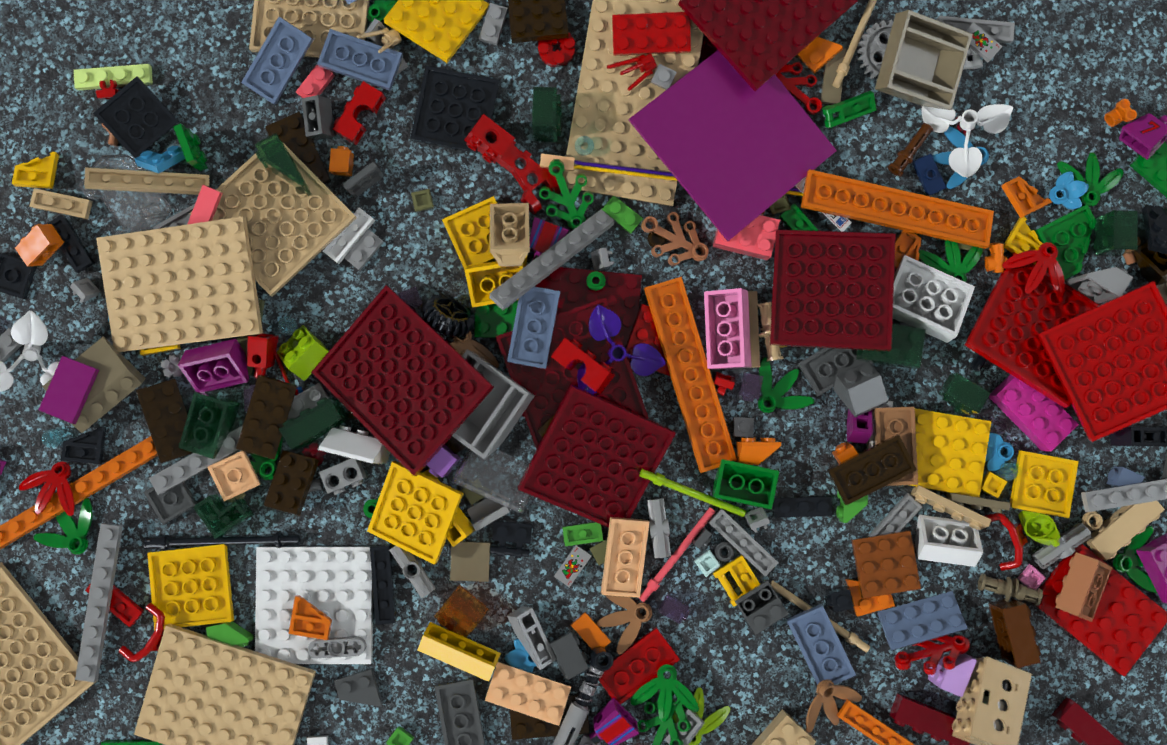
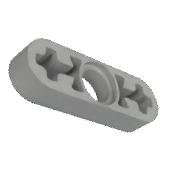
M362 637L329 638L328 640L316 639L309 644L308 654L316 659L359 656L366 649V641ZM339 642L342 645L340 653L333 651V643ZM355 642L361 645L358 651H356V648H349L348 652H346L347 646H352ZM318 644L319 647L327 646V649H322L317 653V650H313V647Z

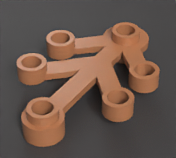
M671 212L666 218L667 222L672 225L675 234L658 226V221L652 216H648L642 221L641 227L644 232H654L671 241L668 244L655 245L651 250V254L654 257H660L665 252L682 247L688 251L679 255L672 254L669 256L668 263L671 266H676L681 261L691 258L695 261H703L707 258L709 253L708 247L699 241L695 230L696 225L693 221H687L683 225V230L689 233L691 243L684 237L679 223V215L676 212ZM671 215L675 217V221L670 219ZM646 223L651 225V229L646 227ZM687 224L692 226V230L687 228ZM655 248L660 250V254L655 252ZM696 249L701 251V255L696 253ZM672 257L677 259V263L672 261Z

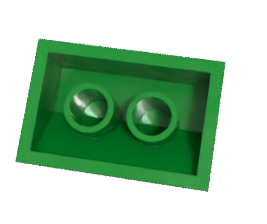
M721 459L715 476L712 497L772 510L779 471Z

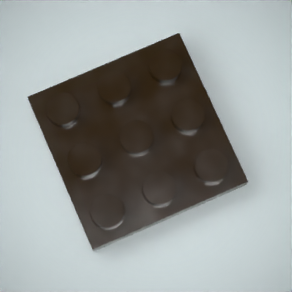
M508 0L512 43L569 38L565 0Z

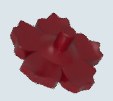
M312 443L309 445V449L304 448L302 453L304 456L319 460V466L323 464L324 457L322 456L326 455V452L318 450V443Z

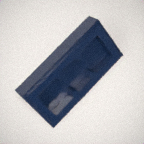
M931 154L912 162L927 196L946 189V185Z

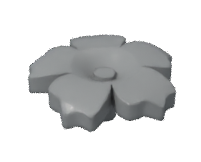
M169 355V360L161 361L160 366L166 368L163 370L164 376L168 378L171 376L180 377L182 375V371L178 367L179 358L175 355Z

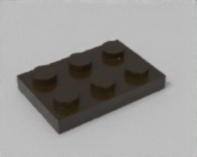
M283 450L263 506L300 516L319 460Z

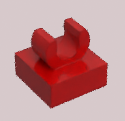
M110 80L109 88L106 87L105 81H100L99 85L102 90H96V96L98 99L104 100L112 98L120 91L116 89V81Z
M716 372L714 384L718 385L716 389L717 394L724 396L726 388L733 390L735 377Z

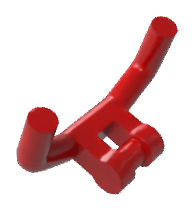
M1001 513L985 515V517L991 519V522L1000 521L1008 529L1015 547L1014 561L1000 563L1001 571L1020 567L1023 561V546L1028 542L1022 532V524H1013Z
M149 603L146 609L157 618L156 627L145 647L136 654L125 646L119 649V653L131 662H137L151 651L159 650L164 633L165 615L152 603Z

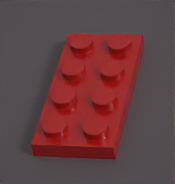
M685 12L612 15L613 56L691 52L690 18Z
M656 627L630 646L624 653L614 658L612 667L603 672L602 677L598 681L612 699L615 698L622 704L633 696L645 683L657 678L658 670L662 665L669 664L673 666L680 658Z

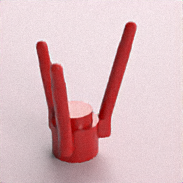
M651 53L607 65V69L637 62L636 65L620 72V75H624L638 68L641 73L645 71L641 77L628 87L630 91L647 76L653 74L652 70L657 68Z

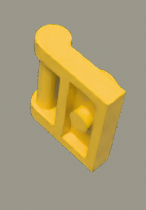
M742 555L712 573L715 578H718L727 592L733 607L736 606V599L760 585ZM728 571L731 573L742 594L737 596L724 575Z

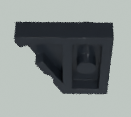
M99 427L91 432L63 441L61 461L102 464L106 427Z

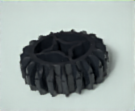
M440 295L432 296L431 299H428L422 314L423 319L432 329L443 333L445 336L449 335L452 338L455 336L461 338V336L469 334L475 319L474 313L470 311L469 307L445 295L443 297Z

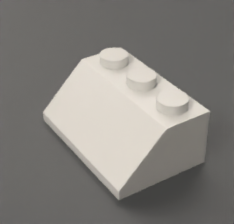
M340 425L339 428H332L318 449L375 464H387L390 454L388 449L376 437L368 435V431L358 429L357 432H353L351 427Z
M926 515L918 516L915 539L917 559L976 567L983 554L977 529L970 527L969 523L965 521Z

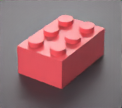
M759 215L729 241L716 229L712 247L768 260L772 256L776 230H778L780 220Z

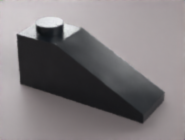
M1127 426L1109 434L1110 446H1167V427Z

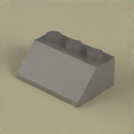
M1113 267L1065 280V284L1092 301L1101 303L1122 296L1133 277L1128 275L1125 269Z

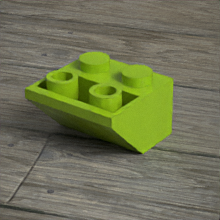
M302 325L294 331L286 343L280 346L277 354L291 372L305 381L329 350Z

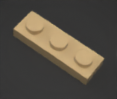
M34 188L29 207L88 220L93 201Z

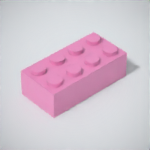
M737 288L705 291L707 369L752 367L748 290Z

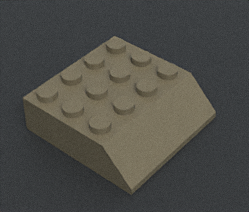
M911 10L896 13L875 90L921 106L952 110L973 34Z

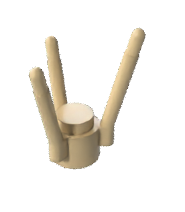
M387 27L379 31L357 35L358 39L383 35L381 42L384 46L378 50V53H382L388 48L392 49L401 43L400 34L394 29L389 31Z

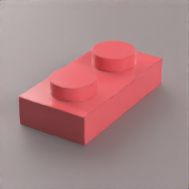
M316 64L296 93L302 98L320 96L335 75L330 70L321 68Z

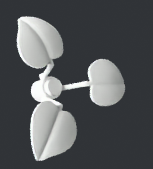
M1003 104L988 105L981 108L978 113L970 109L966 110L962 116H958L956 120H954L956 112L953 107L952 110L922 106L921 113L924 123L929 124L933 128V132L944 133L948 130L949 124L955 125L960 122V127L966 130L964 148L954 149L950 153L948 161L952 170L962 177L968 178L978 171L982 163L980 150L976 147L968 148L971 130L975 128L977 123L978 126H983L984 130L988 133L996 134L1004 131L1009 124L1013 106Z
M29 310L12 326V338L17 343L25 346L20 357L10 368L7 369L5 363L0 361V392L12 386L14 378L9 372L22 359L39 361L42 370L45 372L40 377L42 385H45L53 378L59 362H54L49 365L48 369L45 367L40 355V345L47 341L48 331L41 318Z

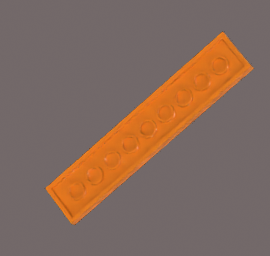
M811 169L807 171L801 208L987 249L990 244L994 215L992 210Z
M682 277L645 287L644 291L700 473L718 468L721 459L736 462L735 451L710 369H707V359Z

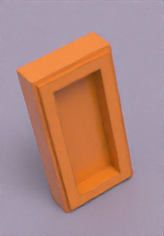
M586 612L571 624L573 629L592 650L599 646L605 648L611 642L608 636Z

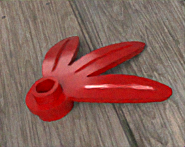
M1049 242L1043 243L1038 250L1021 252L1010 257L1002 264L1003 268L1011 269L1026 266L1036 261L1037 263L1032 268L1026 281L1025 293L1029 294L1038 287L1048 268L1055 294L1058 297L1064 295L1065 280L1062 269L1056 260L1058 250L1054 244Z
M62 461L54 464L51 470L34 473L19 485V490L24 491L45 483L36 499L35 513L37 515L42 513L47 507L56 488L60 504L67 515L72 516L75 512L73 492L67 480L71 475V467L66 462Z

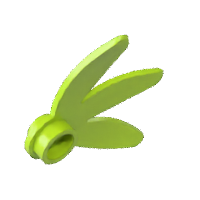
M697 688L694 698L699 706V711L695 713L702 719L704 694L702 688ZM724 706L710 714L704 720L705 724L695 735V739L691 740L688 745H698L703 734L709 733L720 726L730 713V707ZM676 711L673 715V720L675 724L679 722V718L677 716Z

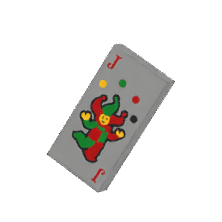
M974 22L966 29V32L973 34L970 48L987 63L1002 48L997 41Z
M575 545L554 577L570 588L592 555L578 545Z

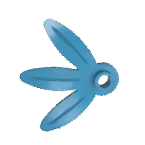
M949 126L948 130L944 132L948 140L955 147L964 148L966 136ZM969 141L968 148L974 147L973 144ZM976 147L982 154L981 165H983L989 159V152L984 147ZM951 152L935 154L932 157L936 163L949 165L948 160ZM954 172L946 187L953 189L966 181L967 177H962Z

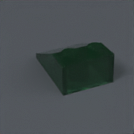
M276 133L255 144L258 149L255 153L265 168L269 167L273 173L306 195H312L288 150Z
M194 392L179 448L215 459L235 422L240 402L207 392Z

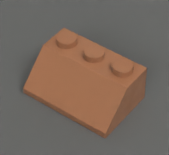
M1076 552L1075 556L1070 560L1068 575H1065L1063 578V588L1056 597L1055 608L1092 622L1112 567L1097 559Z

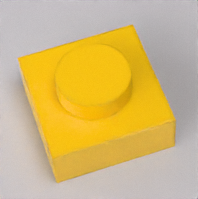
M987 472L982 481L981 490L994 498H999L1007 481L992 472Z

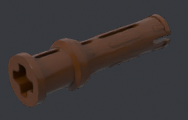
M922 124L905 149L899 151L894 162L888 165V170L892 174L901 177L907 165L913 162L914 154L933 131L929 124Z

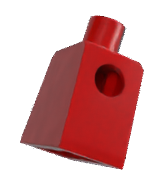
M262 333L248 336L247 366L254 367L255 378L259 374L266 376V369L274 366V352L277 351L279 335Z

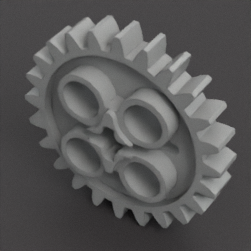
M884 20L879 24L875 23L872 28L870 27L866 30L867 34L865 33L861 36L864 41H860L858 44L862 48L857 50V53L862 54V56L857 60L863 61L860 68H867L864 74L870 72V79L874 77L878 79L893 25L892 20H889L887 24ZM879 36L885 39V44L880 42ZM874 54L878 55L879 62L874 60Z

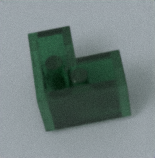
M952 373L938 394L942 395L943 400L954 407L953 410L961 415L978 414L991 393L960 374Z
M217 494L208 496L193 507L215 539L225 536L254 515L244 499L236 500L226 507Z

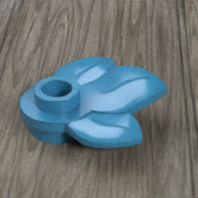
M1066 172L1057 178L1056 186L1049 192V199L1052 203L1056 205L1062 204L1067 209L1074 210L1082 207V202L1079 197L1087 192L1089 185L1083 181H1074L1073 172ZM1061 192L1063 194L1062 198L1057 197L1056 193Z
M990 433L985 461H988V471H997L1003 467L1005 461L1013 457L1014 448L1010 443L1004 442L1000 435ZM1002 448H1005L1006 453L1004 455L1001 454Z
M515 639V649L508 652L504 659L510 666L532 673L536 664L530 658L520 640Z

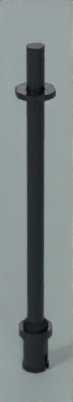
M277 531L275 536L171 539L168 535H162V537H145L144 541L147 542H143L144 549L168 550L171 546L275 544L276 548H281L282 543H299L300 536H282L281 531Z

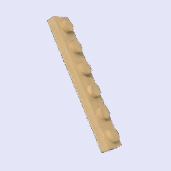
M85 167V189L199 195L202 185L209 186V175L169 172L158 174L153 171Z

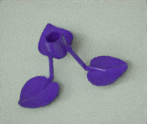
M601 305L596 306L589 319V332L596 341H602L607 338V341L611 344L612 347L608 351L610 358L605 362L607 365L612 361H621L628 357L632 359L630 362L631 369L640 376L650 375L665 365L662 355L651 345L644 343L635 345L632 350L633 355L626 353V349L622 345H616L610 337L616 336L621 329L619 317L613 311ZM584 363L580 366L577 373L578 388L591 394L597 393L581 381L586 372V365Z

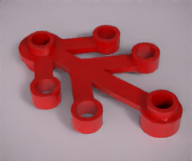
M799 62L785 65L775 75L786 89L805 105V109L809 114H817L822 108L820 99L815 97L809 98L796 87L797 85H806L809 88L814 87L817 83L816 76L811 74L807 77L786 78L781 73L791 72L793 75H799L803 70V66ZM793 67H799L800 71H795ZM809 78L813 79V84L808 82ZM810 105H815L816 109H810Z
M946 635L932 639L946 644L939 645L930 641L914 644L913 646L917 645L926 649L909 654L903 651L897 653L895 665L900 670H907L911 667L912 661L932 656L930 661L924 663V672L928 675H933L936 673V667L945 652L951 651L949 656L943 658L944 668L951 670L955 668V662L959 654H965L970 648V641L961 635L954 637Z

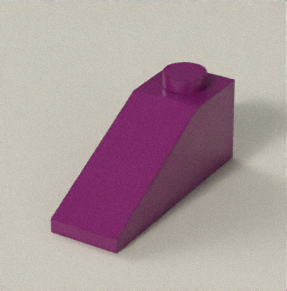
M848 409L847 442L866 444L873 433L872 410L854 417Z

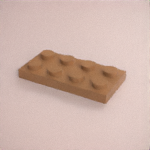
M890 407L873 409L875 445L897 434L900 435L917 469L915 408ZM918 469L886 486L918 485Z

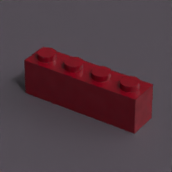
M897 693L889 713L894 719V723L902 727L909 725L913 727L912 730L920 734H924V732L929 733L931 738L940 742L946 740L949 742V745H970L969 742L952 736V724L956 716Z
M1068 697L1052 713L1057 719L1055 723L1065 731L1067 729L1072 732L1070 736L1080 744L1083 742L1085 745H1123L1081 706Z

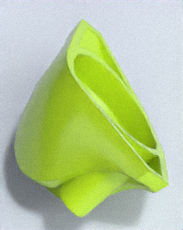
M1024 510L1018 514L1025 533L1031 539L1047 546L1052 544V546L1058 547L1060 545L1059 539L1061 537L1050 516Z

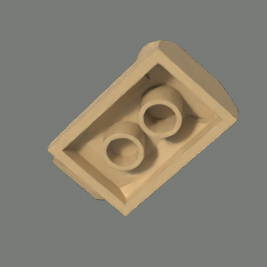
M529 203L490 204V253L494 256L500 267L521 266L530 252Z

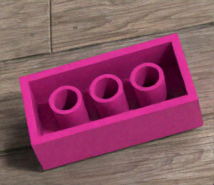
M1011 374L988 395L1041 451L1051 452L1079 425L1059 404Z

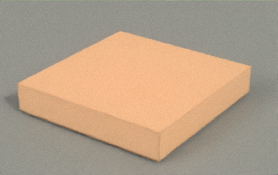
M240 451L207 467L224 502L261 485L245 451Z

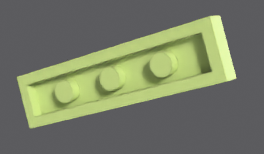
M150 64L76 69L74 70V86L77 90L101 89L99 82L105 81L106 87L109 88L110 80H115L117 87H125L136 76L146 85H153L152 66Z

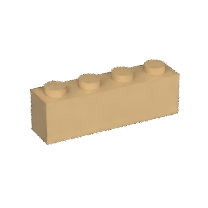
M1158 501L1122 506L1107 518L1099 529L1091 532L1092 537L1084 543L1100 559L1110 560L1117 555V551L1120 548L1129 545L1135 535L1144 532L1150 522L1159 519L1160 514L1165 509Z

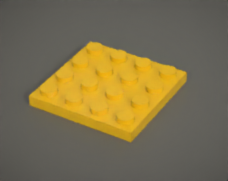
M398 0L385 16L384 23L448 63L485 15L489 3L484 0Z
M915 408L918 485L927 489L980 498L992 421Z
M393 461L367 532L435 565L438 563L464 493L421 472L417 476H413L400 462Z
M207 545L147 553L152 604L165 615L164 629L167 624L190 627L234 621L227 545ZM153 615L154 630H155L157 618Z

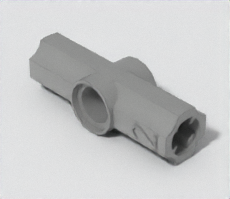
M664 498L647 500L650 519L648 521L650 522L649 532L653 543L654 558H666L671 556V549L669 543L670 530L668 518H666Z
M1078 523L1065 533H1059L1061 537L1059 539L1060 545L1058 547H1054L1052 544L1050 546L1045 545L1032 554L1034 561L1041 569H1045L1057 560L1069 557L1075 552L1076 547L1092 537L1090 530L1083 523Z
M396 545L389 550L402 568L404 576L410 580L421 598L436 589L422 568V563L416 559L414 554ZM410 564L415 565L417 573H410L408 566Z

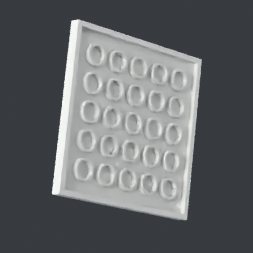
M371 546L256 547L255 651L293 664H371L373 655ZM300 595L332 619L329 638L362 637L366 641L365 651L359 656L312 658L308 654V646L316 638L288 634L295 596ZM339 642L333 643V651L340 653L342 645ZM355 642L354 645L347 646L346 652H348L349 648H356V651H358L361 645ZM318 644L313 647V650H317V653L322 649H327V646L319 647Z

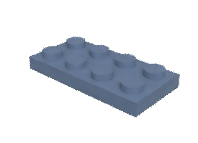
M278 17L241 83L271 103L277 104L314 39L282 17Z
M330 29L317 65L321 68L391 91L403 54L389 48L382 53H378V50L383 46Z
M533 287L518 299L507 362L546 369L560 291Z
M953 591L877 613L891 651L968 629Z
M822 604L786 619L817 685L826 679H830L835 685L856 676Z

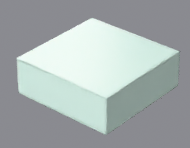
M710 550L694 560L705 577L721 566Z

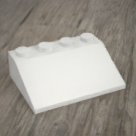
M904 255L894 274L893 319L913 326L928 335L948 343L958 335L975 286Z

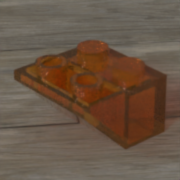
M459 585L434 615V618L448 630L467 637L489 611V608Z

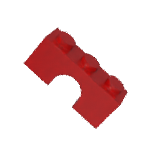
M363 81L361 85L356 87L352 100L345 104L341 117L335 120L333 130L339 136L357 146L366 131L364 126L357 122L358 114L363 110H370L377 114L386 97L381 91Z
M564 338L551 357L570 371L578 363H585L586 372L581 381L595 392L601 394L615 376L610 372L612 368L604 362L598 363L595 360L597 356L589 350L585 353L580 349L582 345L575 339L570 341Z

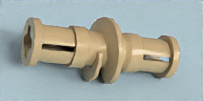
M772 302L758 304L757 307L760 308L761 325L763 326L760 329L763 332L758 334V337L765 338L764 342L768 355L767 362L784 359L781 356L780 346L770 345Z

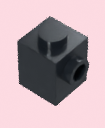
M845 586L825 589L827 608L833 612L853 609L850 589Z

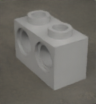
M353 458L319 472L327 494L334 492V495L346 491L344 487L352 485L353 488L363 484L362 480L367 478L361 461ZM351 468H354L357 471V476L355 478H351L349 476V470ZM334 475L339 478L337 486L331 482V478Z

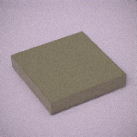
M461 541L454 547L451 545L450 581L489 582L491 542Z

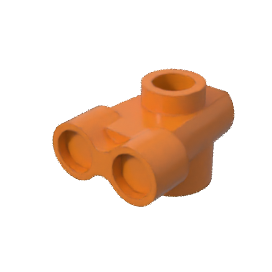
M1122 99L1116 103V107L1105 114L1104 118L1110 127H1114L1123 121L1130 122L1137 117V112L1130 108V101L1128 99Z
M990 243L991 256L985 257V269L987 272H1004L1002 264L1007 260V257L1003 254L1004 243Z

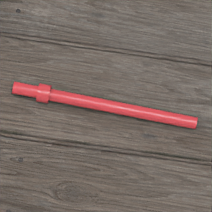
M710 507L657 575L649 580L646 584V589L639 598L642 602H645L652 592H656L660 587L659 583L716 512Z

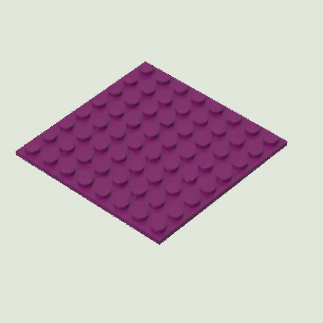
M719 50L629 118V122L727 241L732 239L804 179L809 169H816L837 151L776 75L772 76L757 91H754Z

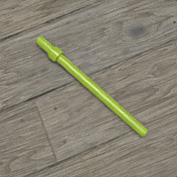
M644 469L640 472L641 477L653 481L655 485L666 486L741 517L745 516L746 510L669 480L660 473L654 474Z

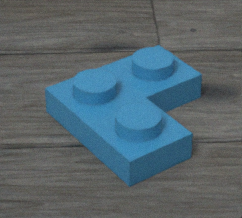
M175 145L169 147L162 154L150 150L144 151L134 160L137 166L159 174L184 160L185 156L182 148Z

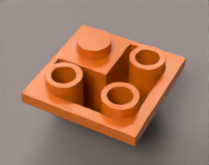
M741 438V442H736V462L759 465L781 447V442H776V438H760L761 442H756V438Z

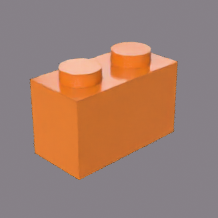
M37 224L31 228L27 236L20 240L15 249L27 267L42 266L64 244V241L52 224Z

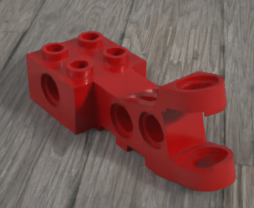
M483 114L464 139L467 142L466 145L471 150L480 152L483 159L487 162H493L494 164L497 162L509 171L524 191L521 202L529 203V211L532 214H536L542 209V205L532 193V190L542 183L549 187L551 191L560 194L561 190L556 177L550 174L549 168H542L540 163L537 164L530 158L532 154L527 150L522 152L515 147V138ZM516 160L522 162L523 169H519L516 167ZM528 176H532L535 179L534 184L528 182Z

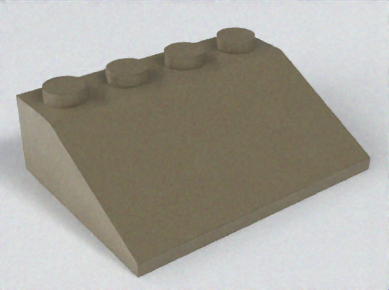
M104 336L75 359L78 362L98 369L99 373L77 423L72 425L83 433L146 379ZM51 380L42 386L45 391H47Z

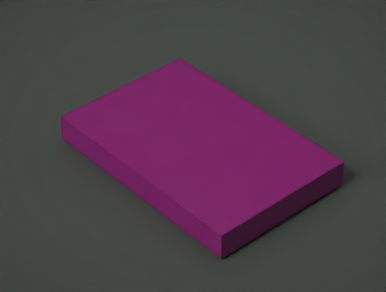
M62 356L38 410L71 424H76L99 370Z

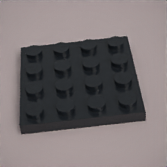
M425 66L410 137L411 141L481 154L477 150H471L466 145L467 142L464 139L483 114L493 120L500 80Z

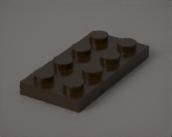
M300 112L265 126L270 140L276 135L323 184L331 181L313 139L306 137L304 118Z
M258 375L236 449L275 460L297 385Z
M175 379L136 390L161 464L200 450Z
M898 434L827 469L846 506L917 470Z
M580 693L569 694L559 726L510 709L512 740L557 736L571 702L577 701L576 697L578 698ZM588 715L579 734H589Z

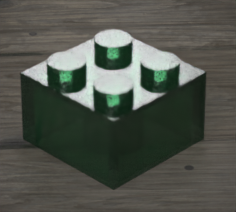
M1114 210L1096 218L1094 227L1096 231V239L1094 241L1096 255L1120 256L1137 250L1138 211Z

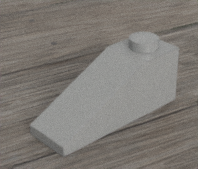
M522 606L507 615L516 636L539 670L556 660L532 607Z

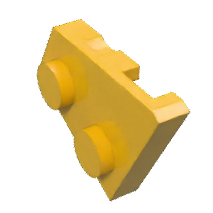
M1026 217L1018 219L1004 243V248L1011 253L1019 254L1025 251L1038 250L1040 245L1043 244L1039 241L1034 230L1031 231L1026 224Z

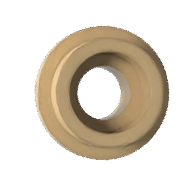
M1095 511L1086 512L1082 517V523L1089 530L1094 531L1102 526L1103 519ZM1091 517L1094 520L1092 524L1089 523Z

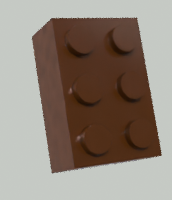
M1012 598L1008 602L1003 599L988 603L1002 660L1016 668L1041 663L1039 658L1041 651L1035 642L1036 631L1030 622L1031 611L1025 603Z

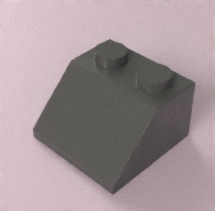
M866 362L836 376L833 390L854 417L888 403L881 375L870 362Z

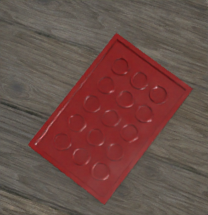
M1081 544L1075 548V552L1072 555L1062 559L1040 587L1043 591L1040 605L1036 607L1117 673L1125 677L1167 623V612L1113 568L1092 622L1055 608L1056 597L1063 588V578L1065 575H1068L1070 560L1075 556L1076 552L1105 563L1086 546Z

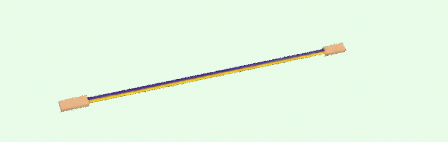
M541 154L540 167L549 168V163L552 160L559 159L564 163V170L566 171L583 169L678 181L671 172L576 161L573 157ZM558 166L553 167V169L560 170ZM795 187L786 193L803 196V193Z

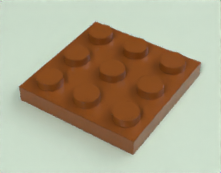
M910 530L851 539L862 598L921 589Z

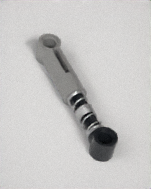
M599 646L591 651L589 674L586 673L588 676L582 682L583 684L579 690L581 692L578 698L576 697L577 701L571 702L553 745L575 744L589 712L587 705L592 701L591 696H594L597 689L596 686L599 685L598 680L602 677L603 672L609 670L613 665V657L604 647ZM601 655H605L604 661L598 662V658Z

